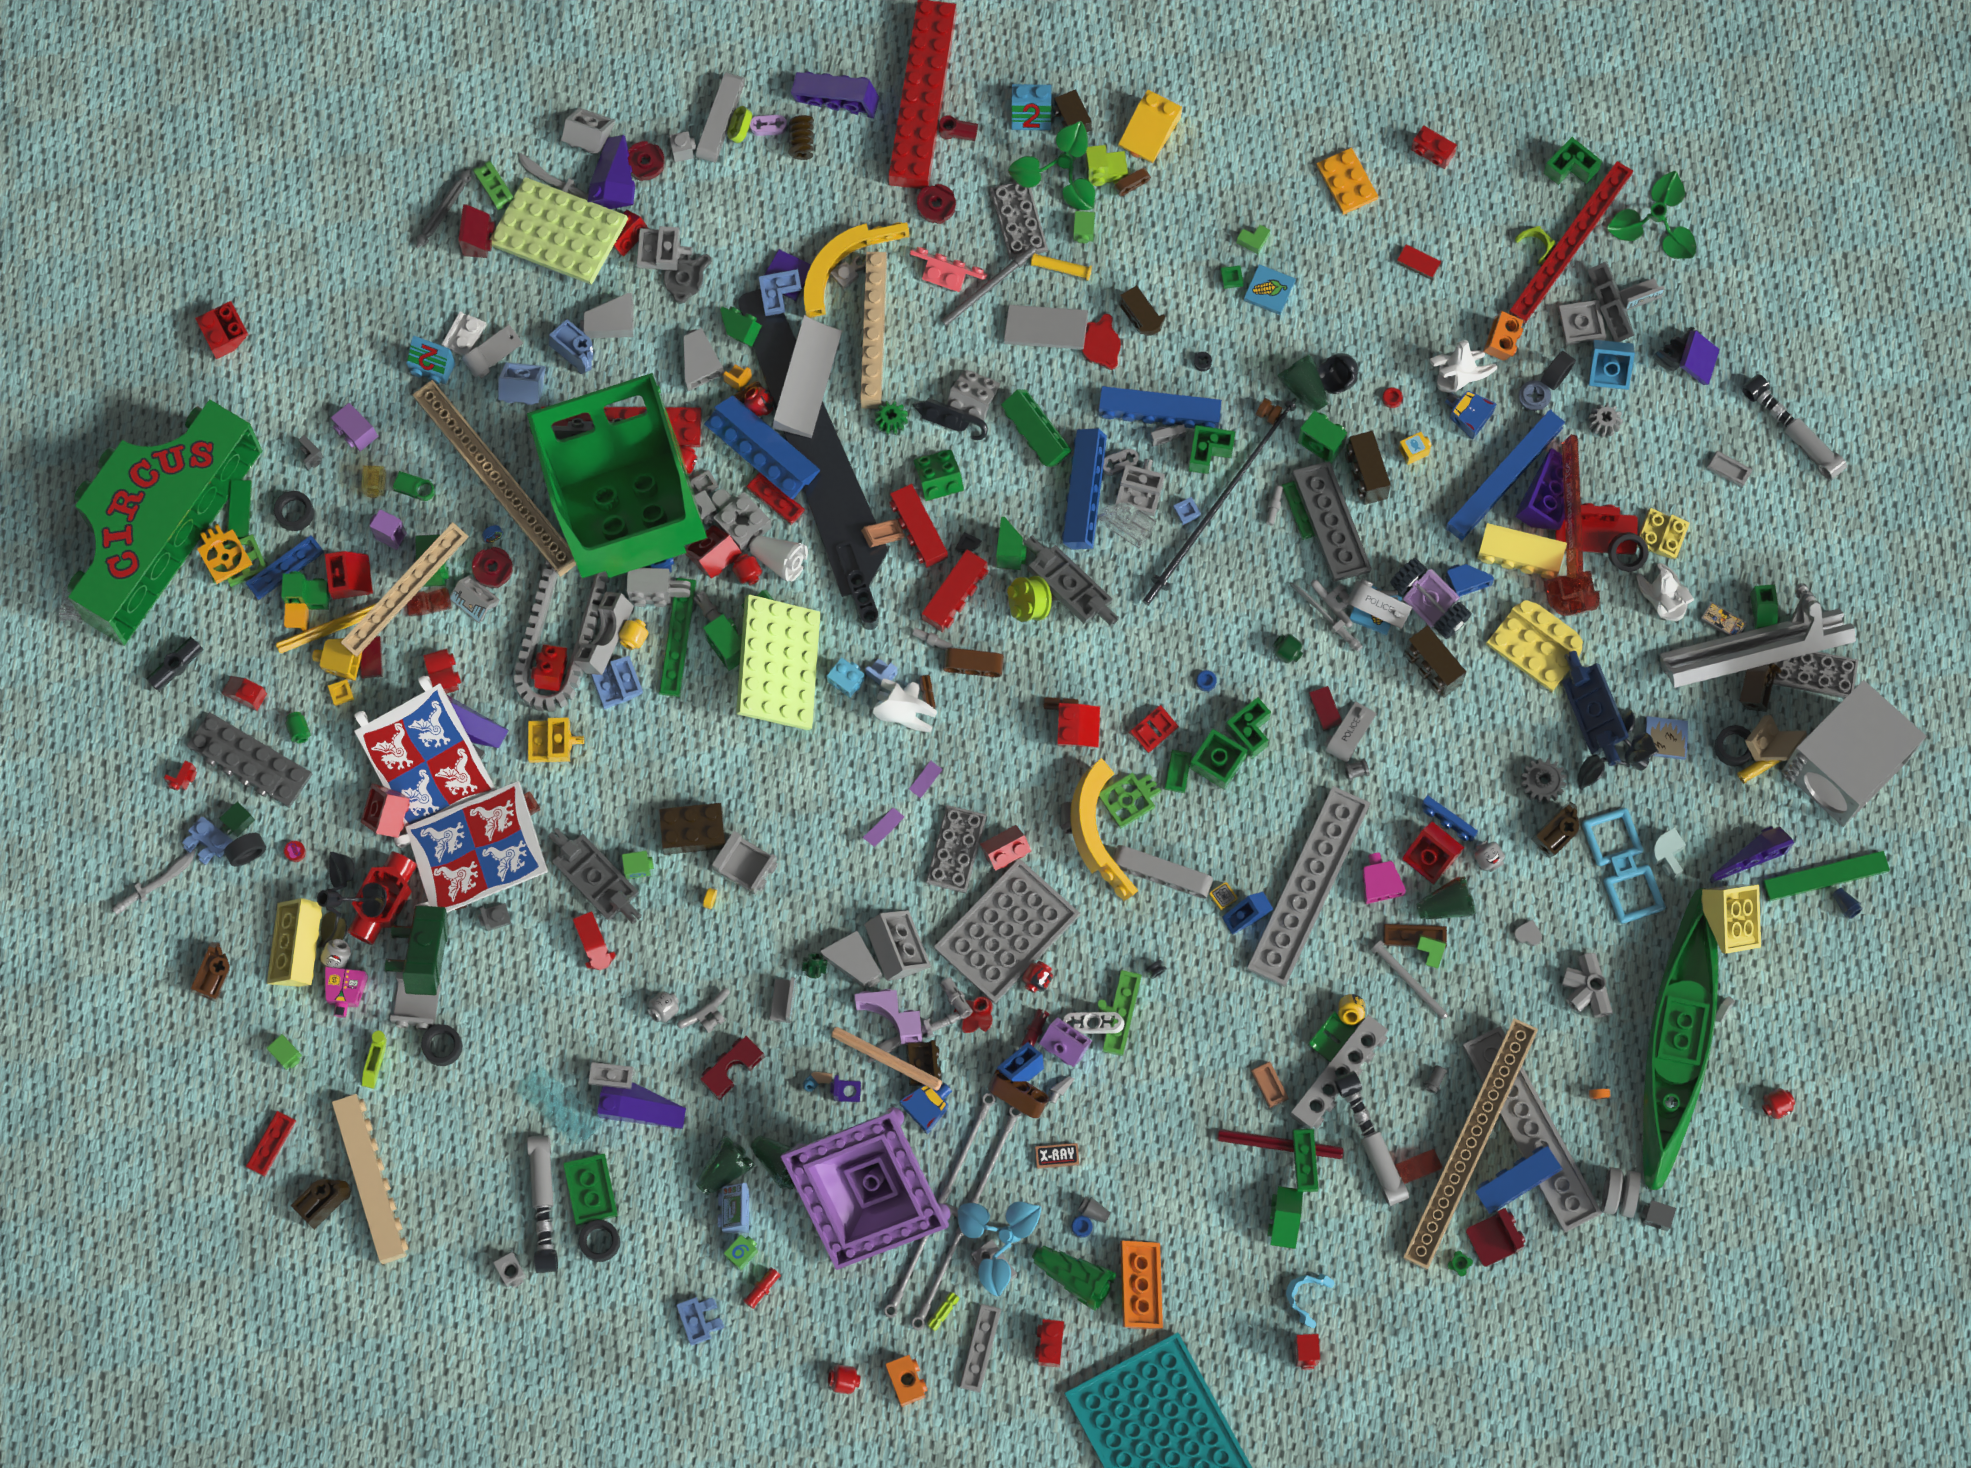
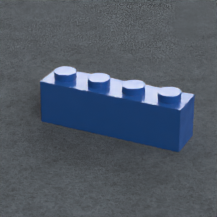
M1543 1145L1532 1151L1533 1155L1529 1158L1522 1157L1514 1162L1515 1167L1510 1170L1505 1168L1496 1174V1179L1491 1182L1485 1180L1478 1185L1479 1189L1475 1192L1489 1214H1493L1563 1170L1548 1146L1545 1148Z

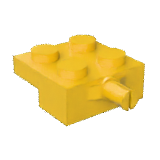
M548 718V721H528L529 763L570 762L572 744H584V736L571 735L569 718Z

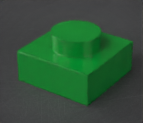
M1240 265L1221 268L1223 289L1243 287L1244 283Z

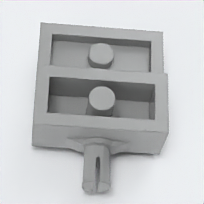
M659 226V229L640 228L637 268L677 270L680 254L692 255L693 248L692 246L680 245L679 227Z
M1148 459L1144 460L1143 468L1126 464L1115 507L1155 516L1165 474L1150 471L1153 463L1151 459L1149 463Z

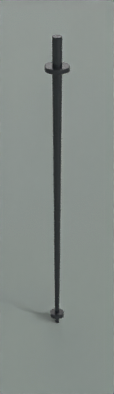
M1296 398L1285 402L1284 405L1287 408L1162 575L1152 576L1151 580L1154 585L1142 600L1144 604L1149 606L1161 589L1167 591L1170 588L1167 580L1289 410L1294 411L1296 409L1294 404L1297 401Z

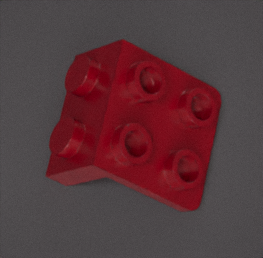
M1506 1208L1497 1211L1494 1216L1466 1229V1234L1484 1267L1505 1259L1525 1247L1524 1235L1521 1231H1517L1514 1225L1516 1223L1511 1211L1507 1212Z

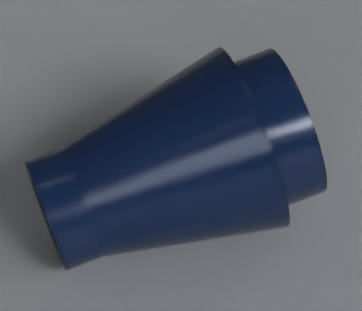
M1842 887L1832 894L1845 917L1847 916L1849 919H1852L1862 911L1861 903Z

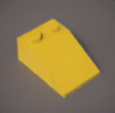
M1147 90L1138 104L1118 146L1129 152L1132 151L1138 154L1139 157L1153 163L1179 122L1182 106Z

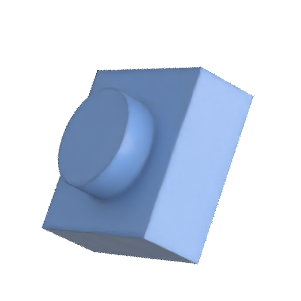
M1192 497L1173 506L1182 525L1201 517V513Z

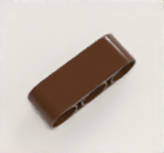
M947 648L945 650L943 670L949 673L998 678L1002 676L1004 655L995 652Z
M997 1069L988 1085V1090L993 1095L1035 1119L1041 1117L1049 1100L1047 1094L1026 1081H1011Z

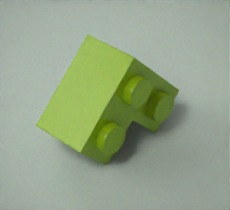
M1106 145L1087 148L1085 161L1087 178L1094 186H1102L1109 182L1116 184L1128 176L1125 151L1107 153Z

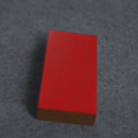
M1406 244L1397 259V264L1432 280L1441 265V261Z

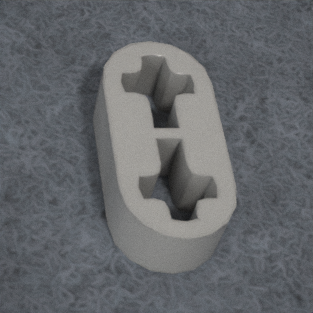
M1126 449L1104 458L1103 472L1106 475L1113 476L1124 472L1126 464L1136 467L1139 461L1138 453L1134 449ZM1126 456L1134 457L1133 462L1130 463L1129 460H1126ZM1108 462L1116 464L1114 465L1113 470H1111L1110 467L1106 468L1108 466Z

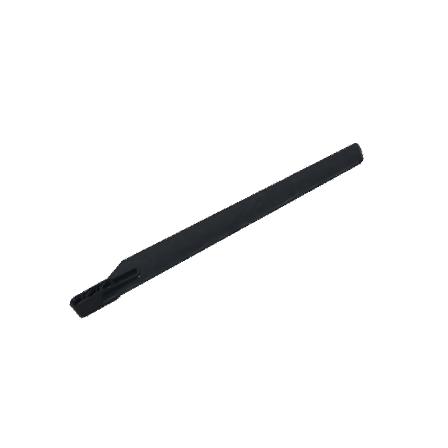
M761 289L741 295L738 305L743 316L746 313L757 318L755 322L762 325L753 343V348L769 393L774 398L775 410H777L796 345V339L784 313L770 316L765 315ZM822 401L812 438L786 431L783 432L786 441L820 469V472L811 483L805 485L803 489L842 597L851 595L861 625L867 630H873L879 624V615L870 586L889 550L886 544L869 547L861 531L864 527L877 523ZM855 579H860L862 581L858 585L852 583V581ZM861 597L868 598V601L865 603H861L858 600ZM868 615L875 617L872 621L864 619Z

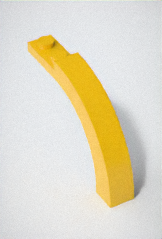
M896 222L887 227L877 226L872 230H868L867 223L844 231L825 245L811 264L805 281L804 305L806 316L812 318L826 315L824 305L826 283L833 269L843 258L866 246L909 237L907 222Z
M1101 758L1084 773L1076 786L1070 815L1072 834L1078 852L1090 872L1093 874L1098 870L1102 878L1114 889L1116 895L1123 901H1126L1138 890L1106 851L1099 837L1096 825L1097 799L1105 783L1115 774Z

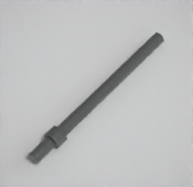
M1032 245L1021 255H1016L1009 265L943 318L941 322L945 326L949 325L1016 268H1021L1026 264V260L1037 252L1035 247Z

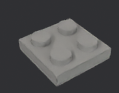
M1599 300L1559 306L1558 310L1566 345L1606 339Z

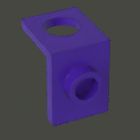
M835 1075L834 1082L830 1084V1095L834 1096V1100L837 1102H860L861 1081H841L839 1075ZM849 1085L856 1088L855 1096H845V1087Z

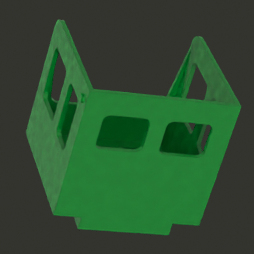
M653 373L527 413L530 424L529 429L533 435L550 501L582 578L606 571L608 578L685 554L687 552L684 545L707 538L680 446L660 394L661 389L657 385ZM634 396H641L647 409L644 413L615 423L608 421L604 412L605 406ZM581 413L590 414L594 424L592 430L562 440L555 437L551 427L554 422Z

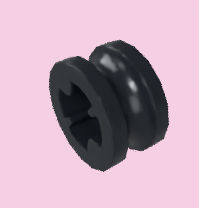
M1207 352L1196 354L1194 358L1195 368L1201 372L1209 370L1212 365L1211 355ZM1199 359H1201V360L1207 359V361H1206L1207 365L1204 364V363H1203L1202 365H1200V364H1199V362H1200Z
M1162 960L1156 961L1146 969V972L1151 974V979L1158 977L1167 970L1166 966H1162Z

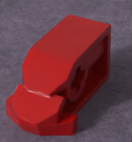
M591 911L574 918L573 922L589 958V962L585 963L586 967L600 971L608 968L616 955L615 952L609 953L593 912Z

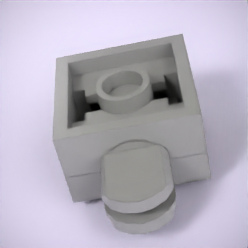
M724 489L718 490L713 494V504L719 511L713 517L715 526L729 534L741 552H744L749 547L753 538L763 536L772 528L771 520L745 492L735 499Z
M639 568L628 572L627 594L630 603L634 604V606L645 607L646 604H654L656 607H666V605H671L672 597L690 596V590L688 589H690L691 583L688 581H672L669 569Z

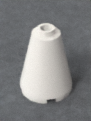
M765 536L753 538L749 545L753 556L782 579L791 582L803 570L804 567L800 565L803 559H807L808 554L807 546L802 543Z

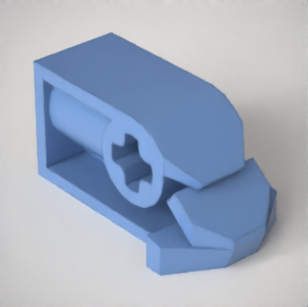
M566 319L549 335V346L576 367L580 374H583L592 369V341Z

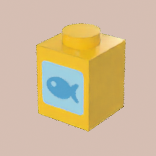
M1419 432L1400 441L1398 449L1407 465L1428 456L1431 443L1427 436L1424 437L1422 432Z

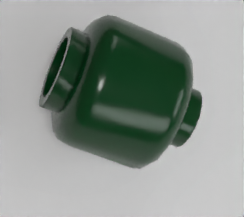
M1281 634L1272 645L1274 648L1273 654L1286 664L1292 661L1297 662L1303 655L1301 651L1303 647L1302 642L1292 634Z

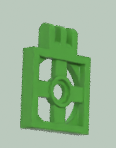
M253 534L239 541L241 545H248L255 549L247 553L251 561L259 558V566L254 571H251L249 567L242 570L243 575L240 577L231 576L227 578L231 587L253 578L267 567ZM233 542L224 546V548L230 550L237 546V544ZM242 553L234 557L233 564L235 567L239 564L238 559L242 557ZM223 554L221 559L225 560L227 554ZM219 565L214 569L219 572L228 571L224 565Z
M1132 772L1100 792V800L1120 829L1155 808L1151 798L1159 794L1161 790L1156 788L1151 791L1157 784L1155 781L1149 784L1146 783L1152 779L1150 774L1138 781ZM1122 785H1133L1138 789L1130 793L1126 792ZM1115 790L1119 798L1118 801L1110 805L1108 799L1110 793ZM1143 796L1144 807L1138 811L1134 803L1136 799ZM1124 797L1130 798L1131 801L1129 804L1123 803L1122 800ZM1124 808L1129 811L1131 816L1129 818H1121L1115 812Z

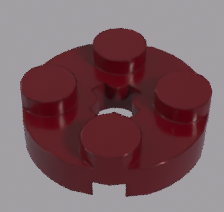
M641 141L629 148L628 162L632 167L631 175L637 180H651L664 170L665 158L662 149L658 145ZM643 157L646 159L650 158L648 164H641Z
M935 184V186L931 187L926 186L920 191L917 197V211L923 219L931 223L942 224L953 216L956 210V199L949 187ZM940 200L941 206L933 207L931 202Z
M491 547V549H483L475 555L472 561L473 574L481 585L489 588H499L512 576L513 563L509 554L501 548ZM494 563H496L497 569L495 571L490 572L488 565H493Z

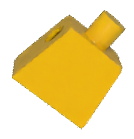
M344 638L327 639L323 650L315 649L313 651V661L320 662V668L326 673L356 681L362 652L356 657L341 643Z

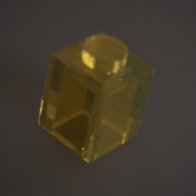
M363 465L361 489L364 495L370 498H377L379 495L384 496L386 483L384 466Z

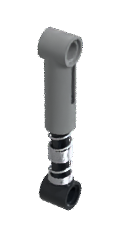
M1756 374L1741 387L1743 394L1750 401H1758L1760 404H1763L1765 409L1769 410L1770 414L1777 419V422H1781L1784 425L1783 428H1786L1785 433L1818 466L1820 473L1826 479L1833 480L1847 468V464L1842 456L1838 453H1833L1800 418L1794 419L1792 414L1787 412V408L1780 401L1778 402L1774 395H1771L1769 391L1770 385L1762 375Z
M1353 1070L1335 1078L1334 1082L1340 1096L1346 1098L1347 1103H1350V1110H1353L1355 1122L1358 1123L1357 1127H1360L1362 1131L1361 1135L1364 1137L1361 1139V1142L1381 1185V1191L1386 1203L1390 1207L1409 1199L1407 1188L1399 1177L1381 1132L1375 1131V1124L1370 1120L1372 1117L1369 1111L1366 1110L1367 1106H1364L1362 1102L1363 1098H1361L1360 1092L1362 1085L1356 1072Z
M549 1135L532 1136L527 1138V1146L530 1158L532 1208L537 1210L535 1215L537 1218L536 1235L539 1239L537 1251L534 1253L536 1273L557 1272L558 1256L551 1242V1239H553L551 1237L553 1224L550 1222L552 1220L550 1219V1211H552L550 1208L554 1206L550 1158L551 1141Z

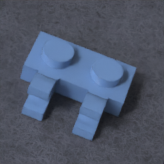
M202 816L188 830L191 836H188L182 844L184 845L183 848L189 853L199 842L206 848L200 851L198 856L200 857L199 861L206 865L214 855L220 858L224 854L226 846L233 840Z
M695 1297L677 1304L691 1346L712 1339L710 1332L725 1328L720 1318L706 1323L703 1312L718 1308L715 1299L710 1298L699 1303L698 1298Z

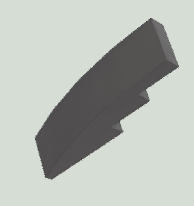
M1605 261L1588 269V273L1595 286L1594 291L1601 304L1600 309L1614 341L1621 342L1634 336L1628 313L1608 262Z

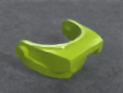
M1540 226L1518 234L1515 237L1516 243L1525 237L1532 236L1543 242L1546 247V253L1537 262L1539 265H1543L1546 258L1553 251L1556 241L1548 236Z

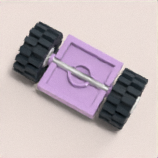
M1417 558L1411 559L1404 567H1401L1399 572L1390 581V584L1401 595L1408 592L1403 600L1409 606H1412V609L1445 639L1454 635L1472 615L1461 602L1455 604L1460 597L1432 569L1427 571V568Z

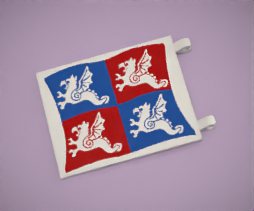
M422 676L418 680L425 690L424 693L379 718L369 722L364 711L355 713V718L361 726L355 730V733L384 787L400 792L410 798L409 810L406 812L403 820L405 828L413 823L496 790L442 685L438 684L433 687L428 676Z
M519 781L406 826L408 834L394 838L395 845L399 848H404L411 843L428 902L415 906L445 907L446 912H450L548 872Z

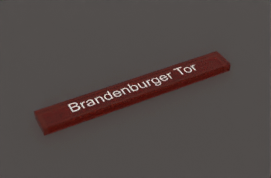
M1571 434L1562 443L1565 537L1567 543V586L1574 588L1584 579L1578 437Z

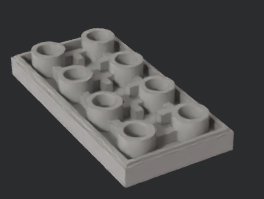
M1017 182L990 188L1009 260H1013L1018 254L1021 255L1032 245L1037 250L1036 254L1048 252L1031 188L1023 187Z
M1009 305L1004 343L1083 350L1088 310Z
M1814 652L1774 662L1781 669V674H1775L1773 685L1845 699L1854 690L1859 660Z
M946 805L926 884L967 893L987 817L986 814Z

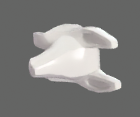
M1467 340L1457 342L1451 356L1440 354L1430 359L1432 366L1439 365L1438 389L1441 392L1448 393L1456 392L1469 382L1487 377L1497 369V365L1476 366L1475 361L1484 357L1485 353L1483 350L1470 351Z
M1662 563L1657 564L1660 574L1653 584H1650L1640 573L1637 574L1636 578L1640 591L1644 597L1652 602L1659 616L1670 621L1681 620L1688 604L1694 601V598L1687 587L1679 582L1678 576L1674 571Z
M884 678L881 682V687L891 692L890 694L882 691L878 693L877 699L881 701L875 704L873 709L874 715L881 721L896 722L914 730L931 732L933 727L916 717V713H922L931 717H935L937 714L933 707L918 699L920 685L914 682L908 683L902 690L898 683Z

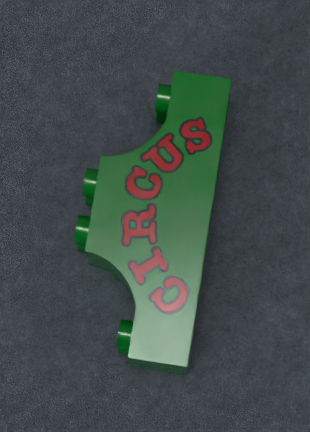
M210 399L203 409L197 406L190 412L185 422V427L188 430L184 435L171 442L148 447L133 445L122 440L116 449L112 447L107 448L98 462V468L101 469L92 482L89 480L82 482L75 493L74 500L77 502L75 507L90 531L95 534L96 549L94 561L86 573L80 570L71 578L67 587V591L71 593L68 598L84 622L123 646L126 645L202 537L200 533L206 532L230 498L231 480H243L263 451L250 423Z

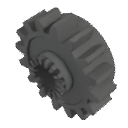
M1539 758L1537 764L1532 760L1530 767L1526 766L1524 768L1525 773L1521 775V779L1525 781L1521 783V787H1526L1524 794H1530L1531 801L1535 798L1539 804L1542 800L1549 804L1551 798L1554 801L1557 800V794L1562 796L1564 791L1561 788H1565L1567 783L1563 782L1566 780L1567 775H1561L1564 768H1557V761L1550 764V758H1547L1546 762ZM1539 778H1546L1549 783L1542 784Z

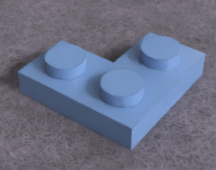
M798 269L759 276L766 316L785 313L782 294L802 291Z

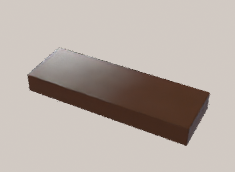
M1384 924L1383 943L1384 946L1416 947L1419 936L1424 935L1444 941L1446 948L1447 926Z

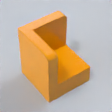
M735 364L729 373L727 371L723 373L724 382L734 389L741 391L752 378L751 369L746 367L744 370Z
M285 603V628H301L303 632L308 630L309 609L304 603Z

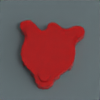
M1104 314L1099 322L1087 323L1084 349H1081V351L1090 363L1094 362L1109 370H1113L1118 366L1121 341L1118 334L1112 328V316Z

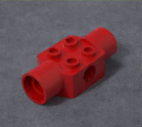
M391 851L383 867L371 868L355 898H363L362 890L366 884L378 883L387 892V902L379 916L370 918L363 913V902L353 901L352 905L357 914L347 930L350 935L369 945H373L382 928H392L412 892L407 883L417 866L414 861L402 854Z

